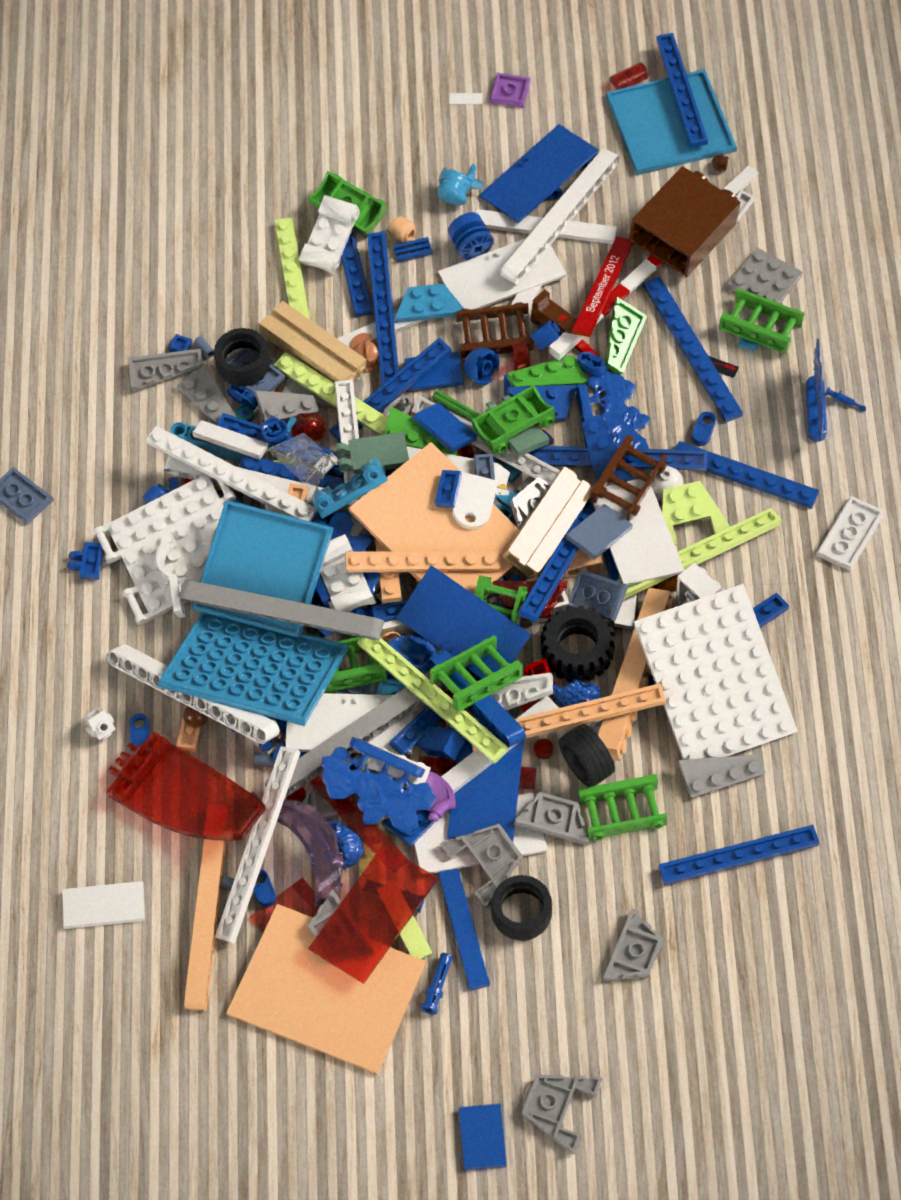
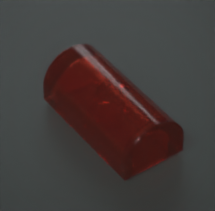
M639 62L610 76V82L616 90L631 87L648 79V72L645 65Z

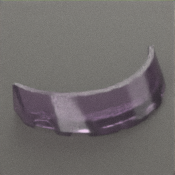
M284 800L277 822L286 826L299 838L310 857L315 876L314 906L318 908L324 904L331 890H334L337 896L342 890L341 866L344 864L343 854L339 853L338 838L331 824L325 820V817L317 809L298 800ZM257 813L246 820L249 823L255 822Z

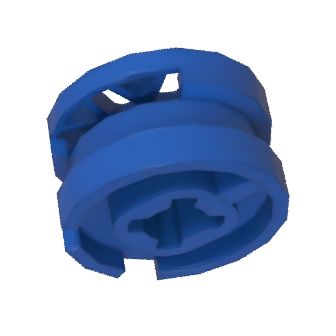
M278 417L268 418L263 422L261 426L263 441L271 447L282 446L288 439L286 422L283 419H278Z

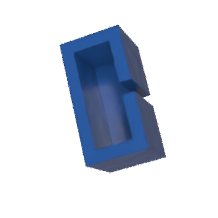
M427 725L417 746L428 756L442 757L455 761L466 740L454 728L445 729L439 725L436 727Z

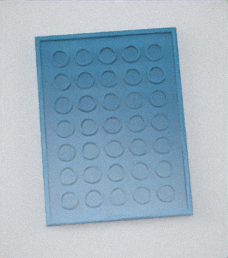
M202 612L160 677L158 687L305 726L345 657L348 645L301 633L299 639Z

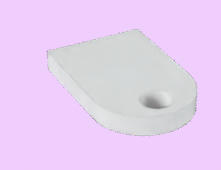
M461 472L462 478L452 514L455 521L461 527L476 530L485 526L490 518L498 481ZM472 516L475 521L469 523L465 520V517Z

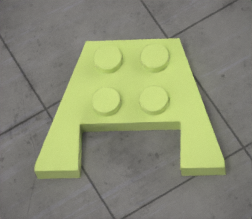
M700 481L663 490L661 512L675 546L677 545L673 529L675 525L709 517L714 534L730 527Z

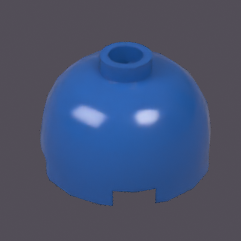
M483 347L472 350L464 363V370L468 378L481 385H487L492 382L494 378L491 377L495 370H499V355L494 353L493 350Z

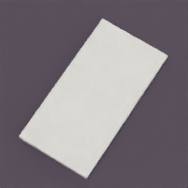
M526 239L438 271L443 283L462 307L470 310L484 308L516 296L523 291L567 277L551 245L518 284L501 277L500 273L503 266Z
M641 479L627 481V483L642 490L646 483ZM615 484L606 487L607 491L631 504L637 498L636 495ZM651 486L639 505L641 506L639 513L636 517L632 516L629 521L633 524L632 529L609 547L621 581L627 585L678 575L685 571ZM604 497L603 499L599 498L597 503L592 502L595 511L605 504L626 519L628 510Z
M324 693L305 726L287 722L285 747L309 752L393 695ZM413 713L368 743L378 748H385L391 753L399 754L389 745V742L413 720Z
M533 792L518 795L516 818L533 801ZM447 810L442 818H439L438 822H435L414 844L421 876L480 865L468 847L452 859L448 857L441 847V842L452 840L447 838L450 810ZM515 825L513 843L522 856L547 852L543 833Z

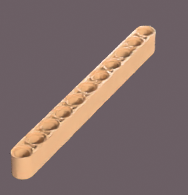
M208 805L185 991V1009H207L230 816L229 805Z

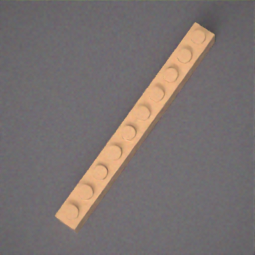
M648 588L637 620L674 608V599H672L671 591ZM635 628L612 695L648 686V675L651 673ZM637 711L603 719L598 736L605 744L613 760L620 761L621 755L626 752L627 737L631 736L632 723L637 719Z

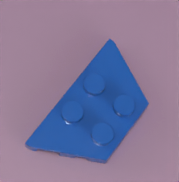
M576 385L535 386L542 399L548 405L555 408L554 422H564L576 391ZM531 386L508 387L507 394L513 397Z

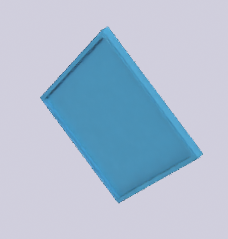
M705 69L686 74L708 139V145L690 148L668 78L606 92L607 101L636 175L737 151V146Z
M225 500L200 582L311 604L334 528ZM195 603L191 607L195 611L299 639L303 630V625Z

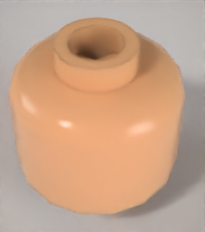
M397 217L389 224L390 235L402 243L411 241L416 234L414 223L405 217Z

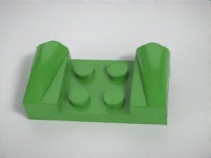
M329 171L326 172L319 188L308 197L310 205L319 209L324 195L357 205L360 212L353 229L366 237L367 234L372 233L387 212V206L384 201L376 199L343 180L339 175Z
M533 385L472 419V427L494 454H502L508 448L509 438L537 423L541 428L550 427L555 420V408L548 405L542 399Z

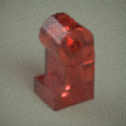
M527 343L511 345L512 353L510 356L513 370L516 371L530 367ZM526 364V366L518 368L519 365Z

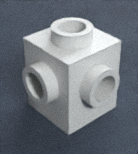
M100 707L95 708L82 717L87 725L85 729L91 737L94 736L99 740L106 739L115 730L112 724L115 722L113 717Z

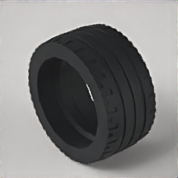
M249 328L232 329L223 334L215 344L214 360L216 369L221 378L229 384L250 386L262 380L270 367L269 348L263 336L255 330ZM240 348H250L260 354L257 360L246 366H233L225 361L228 354Z
M581 724L576 726L559 739V748L566 763L584 785L593 787L615 772L614 761L608 749L597 733L588 725Z
M527 875L513 876L501 882L495 889L491 900V914L495 926L506 937L518 941L530 940L543 933L552 917V899L546 886L540 880ZM526 893L540 901L542 910L538 917L530 922L519 923L505 917L502 912V904L513 894Z

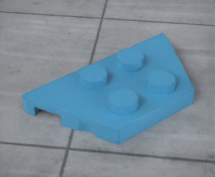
M444 283L408 287L396 313L395 322L456 316V311L464 308Z

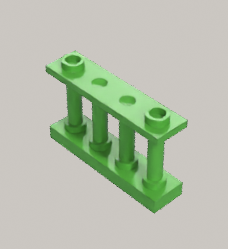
M737 288L735 303L737 304L731 315L723 312L720 317L719 329L787 354L791 340L788 335L794 325L802 327L805 313ZM744 306L754 309L748 321L738 318ZM761 312L770 315L765 327L754 324ZM777 319L787 322L781 334L771 330Z
M479 575L474 595L487 604L489 603L486 599L490 592L515 598L513 610L493 604L489 605L504 616L511 617V620L519 625L521 617L519 616V610L529 595V592H527L528 587L519 586L518 591L493 585L491 577Z
M494 635L453 658L435 665L430 669V683L433 685L441 680L453 693V708L459 712L522 678L523 665L519 660L508 663L496 651L497 637ZM490 655L502 669L492 672L481 658ZM474 663L486 677L476 681L465 667ZM458 672L470 686L460 690L448 676Z
M362 637L337 641L338 643L348 645L346 655H348L351 669L339 671L338 667L324 693L387 680L386 669L368 653L370 665L358 667L355 653L364 652L357 643Z
M648 775L578 789L579 804L587 805L592 827L588 828L589 840H602L607 836L649 828L659 829L667 825V813L659 814L653 792L658 789L657 775ZM635 794H646L651 816L639 818L634 798ZM624 796L627 799L632 820L620 822L614 799ZM596 801H607L612 824L600 826L595 806Z

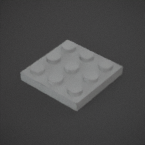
M757 247L730 280L728 288L736 292L737 288L781 304L801 279L803 272Z

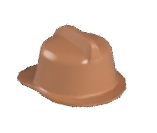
M361 333L352 339L351 349L367 359L366 373L374 371L379 366L377 338L370 341L371 334Z

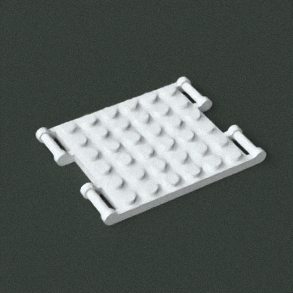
M204 474L93 530L94 536L98 537L106 554L105 559L107 563H113L122 558L135 584L134 587L125 589L122 594L128 600L133 610L137 625H143L173 609L170 582L163 576L156 562L157 551L165 532H171V537H174L176 546L165 559V570L178 576L181 581V587H183L184 580L200 582L225 500L234 501L236 499L234 492H231L228 485L218 481L224 493V497L219 498L211 482L215 478ZM109 532L118 549L116 552L112 551L105 537V534ZM140 594L148 613L142 614L134 597L135 595Z

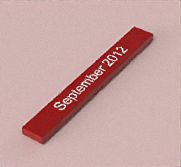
M615 238L574 324L573 334L586 337L591 336L633 246V243L628 238Z

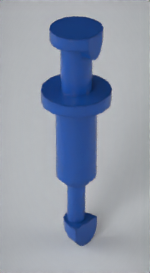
M831 387L827 388L825 395L836 398L835 402L839 400L851 407L856 406L860 408L862 412L866 411L864 405L862 406L856 403L854 399L841 394V390L837 393L830 390Z

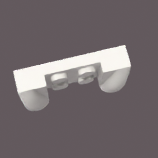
M324 195L318 210L319 216L308 243L303 247L299 261L302 265L314 266L334 275L339 267L340 258L354 223L359 217L360 210L355 204Z
M344 534L330 540L320 573L330 594L331 601L328 602L330 608L350 612L360 606L373 605L376 602L363 572L346 573L345 552H353V549Z

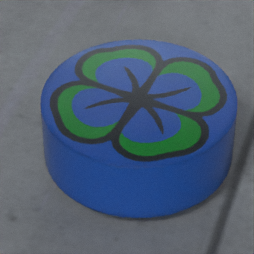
M248 405L240 406L236 410V417L252 422L254 420V410Z

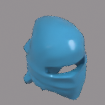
M471 165L467 175L456 170H447L446 167H443L439 176L440 185L437 190L439 198L445 203L460 206L467 202L466 194L470 188L481 190L483 183L475 178L476 165Z

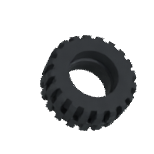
M569 606L564 611L562 609L556 611V616L551 615L548 618V622L544 624L543 632L541 633V655L543 659L546 658L551 672H556L558 678L562 679L565 677L566 681L572 682L574 679L580 680V682H584V679L590 681L595 679V675L601 676L604 673V669H608L611 665L615 650L614 629L611 627L610 621L607 618L604 619V615L601 612L595 613V609L590 607L584 609V606H578V608ZM582 634L590 637L596 645L586 653L573 654L564 650L560 642L567 636Z

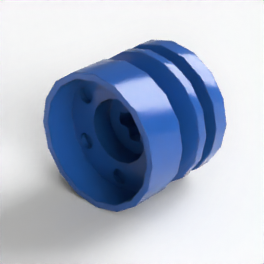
M475 212L460 215L453 220L447 229L448 236L464 260L487 253L494 244L493 236L486 228L481 216Z

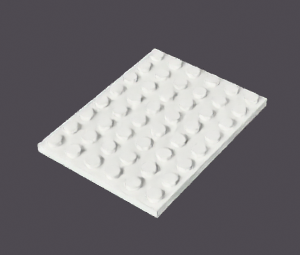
M744 584L633 622L655 684L661 683L666 699V704H663L683 760L728 757L798 732Z

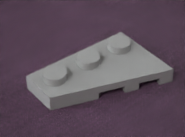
M255 391V397L264 421L272 417L289 421L290 417L299 419L318 415L319 413L314 395Z

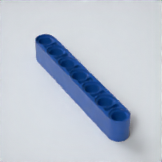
M443 650L429 658L427 663L429 668L432 669L435 665L441 664L453 658V656L447 650ZM458 672L448 676L460 690L470 686ZM491 695L467 707L508 748L526 738L522 726Z

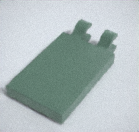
M506 395L502 397V400L506 401L511 397ZM493 401L486 403L489 409L485 410V412L495 407L496 404ZM537 424L508 439V446L517 457L549 444V438Z
M404 432L348 440L349 445L344 443L336 444L337 457L351 455V460L347 458L338 459L340 472L353 470L354 474L363 473L361 466L378 457L385 470L399 468L409 460Z

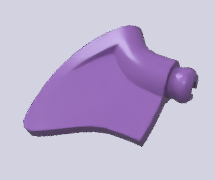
M429 772L426 783H429L432 794H435L436 799L432 807L426 809V811L430 812L428 815L429 820H433L435 823L438 822L439 818H442L447 810L456 808V799L447 781L436 773Z

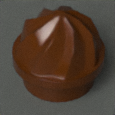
M724 154L716 155L712 159L713 167L719 171H726L729 157L724 156Z

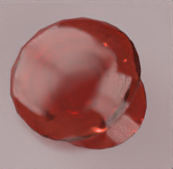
M300 413L296 415L295 418L298 421L293 425L292 432L297 439L314 442L325 436L326 425L322 417L313 413Z

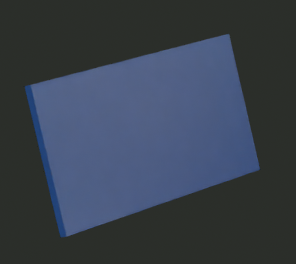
M558 124L480 193L479 196L517 223H520L597 154L599 150Z
M432 565L396 617V619L440 650H447L453 657L481 643L484 639L495 635L497 637L496 651L508 663H513L531 636L528 631ZM490 655L481 658L492 672L502 669ZM474 663L466 666V668L480 678L486 677Z
M524 739L510 749L496 764H491L454 793L456 808L450 809L447 838L455 839L456 837L465 836L500 824L512 842L514 841L515 825L513 823L517 813ZM468 740L464 742L456 757V765L474 752L472 744Z

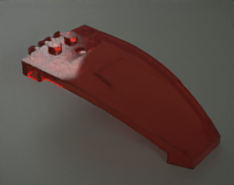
M154 731L144 744L137 746L129 743L127 745L134 754L130 755L122 751L120 754L122 758L118 757L115 760L119 766L123 767L121 770L110 766L108 769L112 775L117 777L107 789L109 798L163 828L186 836L219 841L243 840L266 810L265 804L253 791L251 793L228 777L171 744L167 738Z

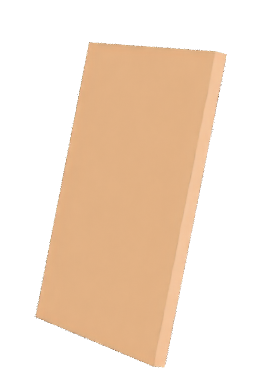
M431 442L387 477L388 481L369 491L349 507L348 511L389 552L499 551V572H442L475 594L479 575L491 577V582L494 584L515 567L504 559L502 555L519 529L494 504L487 524L475 530L461 527L453 517V508L437 507L435 500L442 470H460ZM472 516L465 517V520L469 523L475 521ZM426 572L409 573L420 582Z
M277 904L226 1014L378 1075L427 965V961L365 938L374 951L373 956L329 961L308 928V924L313 917Z

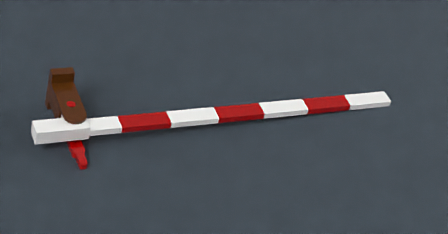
M748 165L723 189L730 190L737 195L740 190L746 188L758 176L759 172ZM650 255L611 291L596 325L613 310L614 300L617 297L624 300L659 268L663 262ZM544 289L533 299L531 322L537 325L539 322L544 324L551 320L560 329L559 338L549 346V354L560 360L574 347L581 353L591 352L598 356V353L582 340L585 336L572 333L577 319L552 301L548 291Z

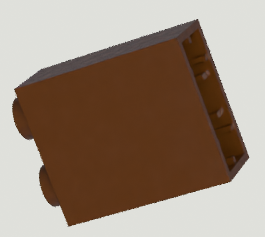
M682 166L632 218L629 241L683 276L688 277L737 224L741 202L730 190H721L711 184L701 172H692Z

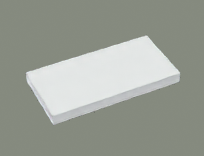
M850 496L817 551L816 556L851 572L882 520L885 511Z
M143 881L62 889L64 929L145 921Z

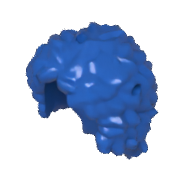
M412 635L392 637V640L388 641V644L422 674L425 675L430 671L427 660L436 655L437 651L429 641Z
M574 679L573 683H568L563 688L553 684V694L550 697H553L561 707L599 699L600 688L593 683L585 684L580 682V680Z
M328 821L325 823L323 832L320 834L326 849L323 857L344 870L358 863L364 854L362 839L358 837L357 833L341 825V822Z

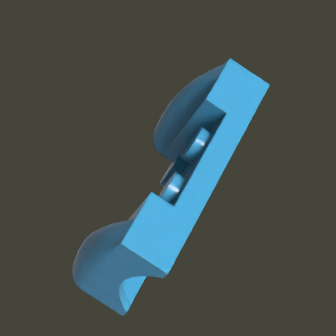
M378 457L370 459L361 466L362 475L357 474L353 476L350 482L345 485L342 483L336 486L333 492L327 486L313 493L314 506L322 519L388 481L384 473L385 469Z

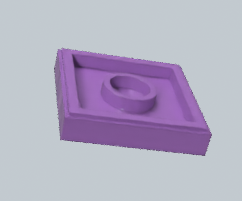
M497 73L490 103L524 108L531 78Z

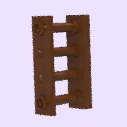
M517 302L514 305L471 310L464 308L456 311V322H463L465 343L460 344L461 358H466L472 350L481 347L493 350L496 354L534 350V341L526 334L524 314L529 312L528 303ZM517 315L519 337L509 338L506 317ZM489 318H499L500 340L492 341L490 339ZM481 320L482 342H472L470 321Z
M626 435L591 491L589 499L597 503L599 498L603 499L604 497L628 510L627 521H630L632 516H637L641 508L639 505L658 474H663L667 467V463H665L667 455L663 454L660 461L634 449L632 445L634 438ZM626 455H631L655 469L651 475H648L625 463L624 458ZM617 469H622L645 481L646 483L642 490L616 477L615 472ZM613 483L636 495L637 498L631 504L607 491V485Z

